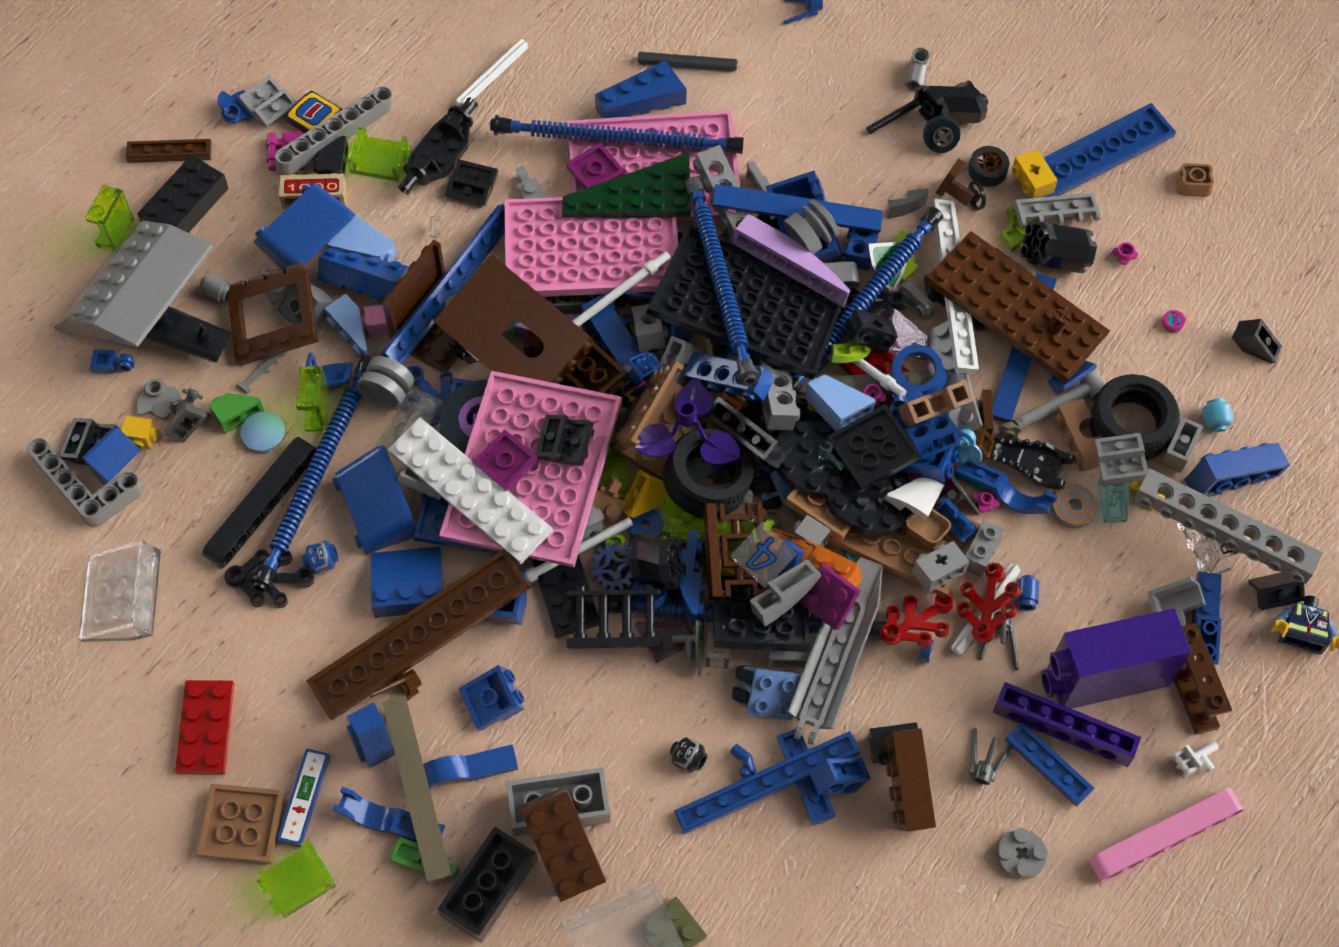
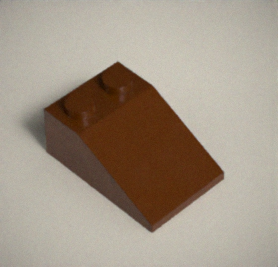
M593 342L590 352L582 355L577 361L578 365L572 372H567L563 379L570 387L607 394L629 374Z

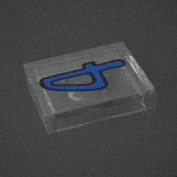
M762 522L731 554L730 558L765 589L768 586V582L775 579L794 559L797 553Z

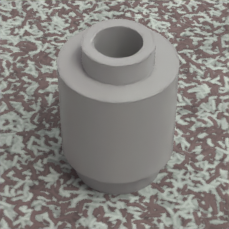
M209 274L201 280L200 287L203 294L219 302H228L227 292L231 291V284L213 274Z

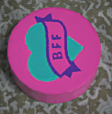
M1177 310L1166 312L1162 320L1163 327L1169 332H1179L1185 324L1184 315Z

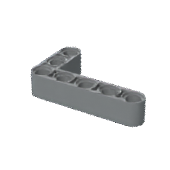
M36 438L28 445V452L35 464L86 524L91 527L102 525L138 499L143 493V487L137 475L133 472H125L92 495L46 440ZM134 484L132 487L126 488L128 485ZM83 496L81 499L76 500L77 497ZM116 497L113 501L108 502L110 498ZM96 511L95 514L89 515L91 512Z

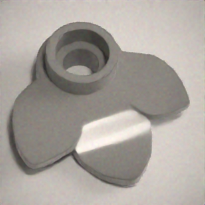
M152 379L146 383L144 394L138 398L137 410L140 415H145L152 411L158 418L166 419L172 411L169 405L181 399L180 393L175 387L166 386L164 382Z

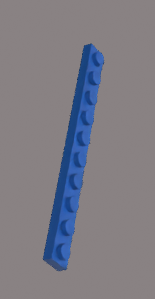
M500 204L494 209L380 353L383 357L393 359L401 365L433 326L434 320L445 308L446 299L456 295L505 234L504 204Z

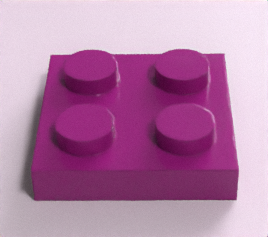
M601 143L566 163V168L584 189L625 175V170Z
M504 429L473 463L505 491H509L539 459Z
M822 564L818 568L821 577L803 596L800 604L836 631L841 628L861 590L829 566Z

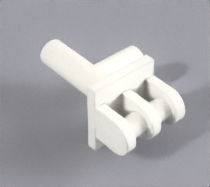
M1212 741L1195 752L1187 745L1172 755L1170 759L1177 763V769L1183 771L1184 778L1193 775L1201 766L1209 773L1215 767L1207 756L1218 750V745Z

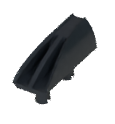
M168 306L145 338L198 358L217 363L232 332Z

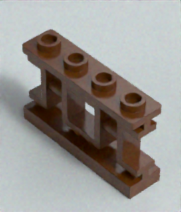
M757 502L756 504L747 503L745 505V515H725L724 504L708 503L703 507L709 600L729 599L731 597L730 587L751 586V598L769 589L768 582L771 581V578L767 577V568L770 565L758 569V580H745L744 568H748L746 566L747 561L728 562L727 541L747 540L748 558L750 559L758 550L756 545L759 542L763 544L768 538L767 531H764L763 522H766L767 515L766 509L762 508V502ZM716 513H718V523H731L732 534H721L719 536L720 544L718 542ZM753 514L755 539L754 533H741L740 523L751 522ZM762 553L757 559V564L766 561L768 556ZM720 559L722 569L734 568L735 580H725L723 582V590L721 585Z

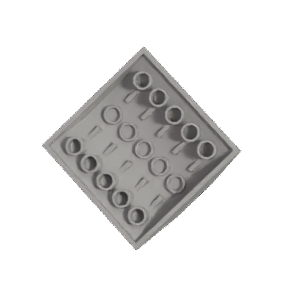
M150 221L140 222L127 232L53 328L58 331L138 347L214 246L170 224Z

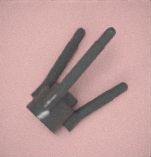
M1001 612L994 613L993 618L999 615ZM1010 618L995 629V634L1001 635V644L1004 645L1006 635L1009 633L1014 669L1018 670L1014 624H1012V618ZM988 643L982 644L978 657L980 660L984 657Z
M973 728L969 774H972L971 779L983 785H990L991 781H995L996 774L1011 750V746L1008 745L992 769L993 764L990 761L997 742V737H993L985 761L980 760L976 764L977 728Z

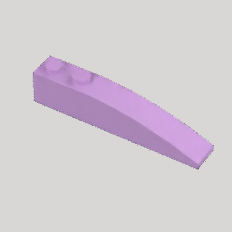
M750 214L735 229L732 244L842 307L845 305L850 293L849 288L822 261L802 245Z

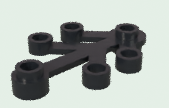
M849 289L850 293L847 298L849 303L858 295L857 289ZM883 290L876 299L880 298L884 301H874L866 312L875 314L878 310L885 309L880 316L888 319L895 311L906 309L909 300L901 291H895L890 294ZM846 307L841 308L838 317L840 316V314H842Z
M264 549L258 550L255 556L243 566L234 565L229 567L224 575L227 585L232 588L240 587L250 598V602L254 607H261L265 603L263 594L256 592L248 583L251 577L256 574V572L250 571L258 564L263 565L265 559H258L259 556L266 555L265 559L269 557L268 552ZM287 550L286 554H280L276 570L282 565L287 566L292 563L293 557L290 551ZM284 555L289 556L287 560L281 559ZM302 567L296 573H276L272 583H298L299 586L306 588L313 585L315 575L310 568ZM236 575H240V576H241L239 579L233 580V577H234V576H236ZM304 577H309V578H310V579H309L308 581H306V582H303V581H302V579H303ZM274 585L270 591H266L273 598L276 607L283 608L288 604L286 594L280 592ZM261 597L259 602L253 601L254 598ZM280 597H283V598H284V601H283V602H281V603L276 602L278 598H280Z

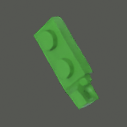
M399 837L389 858L390 862L425 875L418 844ZM449 863L452 879L456 880L459 873L458 866Z

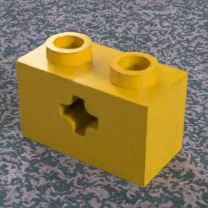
M1038 149L1015 157L1012 173L1022 184L1025 194H1028L1030 198H1040L1054 193L1058 180Z

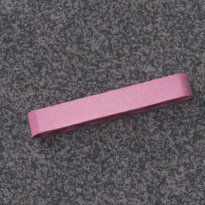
M1225 789L1091 857L1088 862L1100 883H1103L1236 816L1244 808L1232 789Z

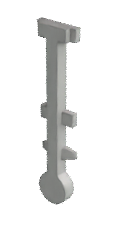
M287 352L268 357V360L263 365L260 363L257 366L259 368L244 383L239 382L237 386L248 394L251 391L248 387L263 372L268 374L270 372L268 367L272 363L277 365V359L285 356Z

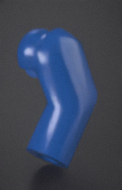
M735 744L731 748L730 753L741 761L743 768L739 770V773L745 779L756 773L752 755L740 745Z

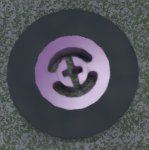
M476 380L460 386L449 395L442 407L440 424L443 437L464 454L488 380ZM473 417L474 423L469 425V421Z

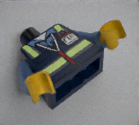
M1305 596L1304 604L1296 603L1293 608H1286L1275 618L1271 632L1278 631L1281 633L1278 639L1280 643L1318 654H1323L1329 644L1330 651H1334L1335 648L1339 649V635L1333 622L1329 619V612L1317 608L1319 599L1315 596Z

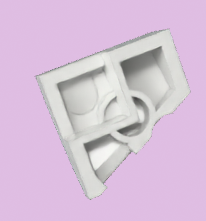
M919 477L885 495L884 499L900 511L907 507L924 520L929 516L944 485L933 479Z

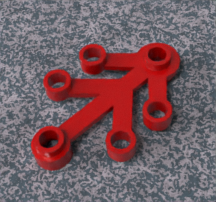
M995 562L988 564L985 570L988 582L984 600L976 593V589L971 582H965L960 587L963 596L969 598L982 612L981 620L972 613L969 603L961 602L956 607L959 616L965 618L973 627L972 636L980 643L992 641L995 636V629L1007 619L1016 616L1017 609L1015 605L1008 601L1018 597L1021 593L1018 584L1010 582L1005 586V592L995 599L997 583L1005 578V571L1002 565ZM1001 607L1002 612L991 619L992 613Z
M948 593L945 598L936 595L934 605L914 616L918 599L912 595L906 596L903 603L905 619L899 625H897V620L900 618V608L895 605L888 606L886 609L888 623L879 632L880 640L889 645H895L901 641L917 642L919 647L928 648L932 640V636L929 633L921 632L917 634L907 631L934 632L937 637H947L949 634V625L947 623L924 621L938 613H949L953 608V597Z

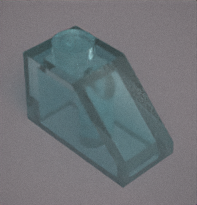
M1100 477L1098 485L1104 523L1127 522L1128 482L1103 486L1102 478Z

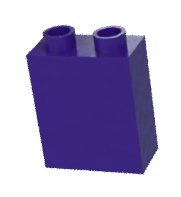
M1175 608L1065 632L1055 652L1050 653V662L1047 669L1041 671L1042 685L1047 697L1057 696L1059 704L1071 709L1169 687L1191 654V650Z

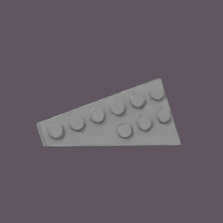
M948 321L930 329L929 348L938 354L942 360L943 368L948 371L947 381L943 389L966 380L974 401L946 413L957 427V431L964 428L974 431L983 427L968 374L955 373ZM929 359L927 361L926 383L935 376L934 365Z

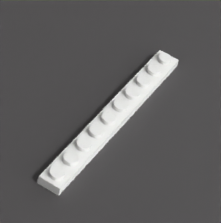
M934 199L932 207L939 209L944 216L935 228L939 261L941 262L960 243L955 202ZM945 297L955 373L976 375L979 366L971 315Z

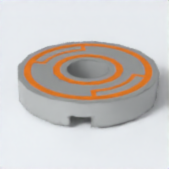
M1070 484L1056 492L1057 500L1055 503H1052L1054 517L1061 524L1075 528V526L1084 527L1093 521L1097 513L1098 503L1094 494L1089 489L1081 485ZM1069 503H1077L1080 509L1072 510L1069 507Z

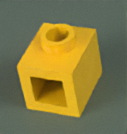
M126 415L121 431L140 450L143 448L151 449L153 441L155 442L158 437V429L155 427L153 420Z

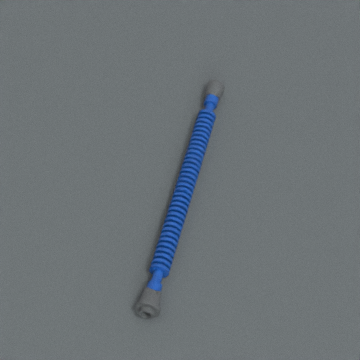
M691 177L686 181L685 185L693 204L696 205L693 214L731 350L738 355L736 358L738 368L737 380L741 385L752 386L760 379V373L753 365L750 355L746 353L749 343L710 207L704 204L705 193L702 179Z

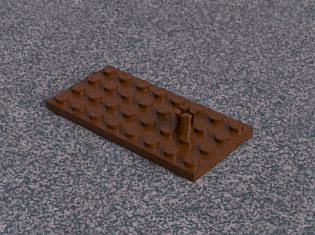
M972 231L930 272L924 281L1065 384H1067L1110 332L1105 326Z

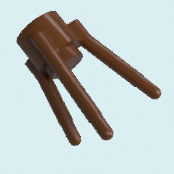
M411 669L385 686L371 692L369 696L374 697L399 686L403 693L409 692L406 695L408 702L419 693L417 688L422 683L416 672Z

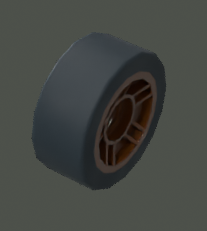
M980 147L971 156L968 167L969 175L973 181L980 182L982 186H997L1006 179L1010 165L1009 157L998 147Z

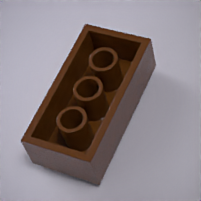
M922 728L885 732V738H882L884 753H888L889 762H886L885 766L887 776L891 777L892 786L889 787V795L891 801L895 802L896 811L892 812L894 825L898 826V830L902 831L936 828Z
M567 786L521 805V813L560 902L606 882L605 874Z

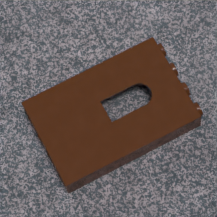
M492 254L434 320L439 327L491 371L560 385L563 383V377L567 372H572L576 368L579 358L590 352L594 342L586 332ZM515 318L543 341L544 349L538 357L529 358L502 336L503 332Z

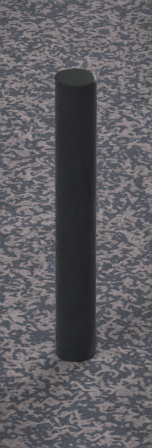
M912 100L866 127L869 134L874 133L920 106V104H916Z

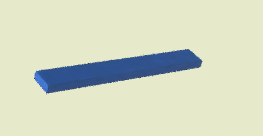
M715 184L712 207L788 218L796 212L804 218L801 207L804 205L808 207V202L811 199ZM817 200L829 211L837 226L880 233L883 210Z
M1036 273V278L1054 290L1057 279ZM1012 346L992 407L993 419L1004 423L1012 421L1031 362L1029 357L1014 346Z
M848 731L674 810L684 834H687L810 778V773L826 759L854 758L860 755L861 751L851 731Z

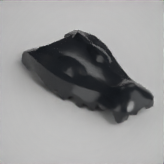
M998 435L990 443L988 455L991 459L1014 468L1041 487L1057 490L1064 489L1066 483L1065 480L1058 478L1062 465H1071L1075 459V455L1063 452L1047 442L1041 443L1039 440L1030 442L1029 439L1012 441L1010 439H1003L1001 435Z

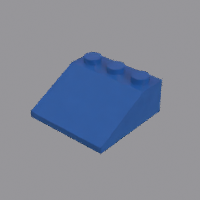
M440 547L371 553V604L375 618L405 615L443 590Z

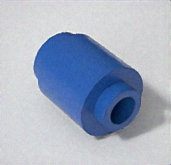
M1023 575L1016 580L1021 593L1015 598V603L1020 610L1032 611L1036 609V605L1039 602V581L1032 575Z

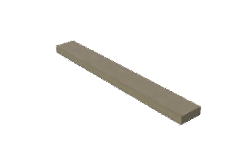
M402 696L384 701L382 704L427 883L432 884L452 878L407 698Z

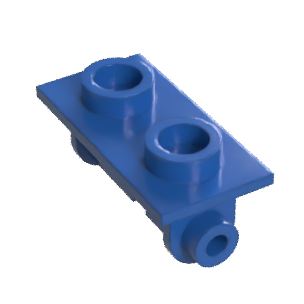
M944 496L938 501L940 505L935 507L934 510L951 522L950 531L961 543L979 531L974 526V523L970 522L951 502L950 498Z

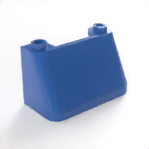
M815 170L766 186L767 192L827 201L821 181ZM776 217L780 232L790 237L783 224V221L787 218ZM831 236L832 241L829 243L819 238L822 249L816 252L814 256L822 262L842 258L837 237L833 238Z
M308 183L300 191L302 195L267 228L263 225L255 233L257 238L254 243L280 269L285 268L286 272L287 266L300 262L306 265L313 256L356 216L348 207L316 183L313 185Z
M385 445L375 447L335 472L336 477L332 478L336 491L341 490L357 530V535H354V539L358 549L363 547L365 555L413 538L416 529L401 485L397 482L398 478Z

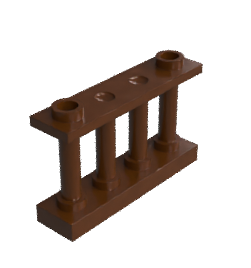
M1193 623L1182 626L1191 654L1173 680L1195 735L1217 730L1220 725L1216 715L1231 712L1232 707L1198 625Z

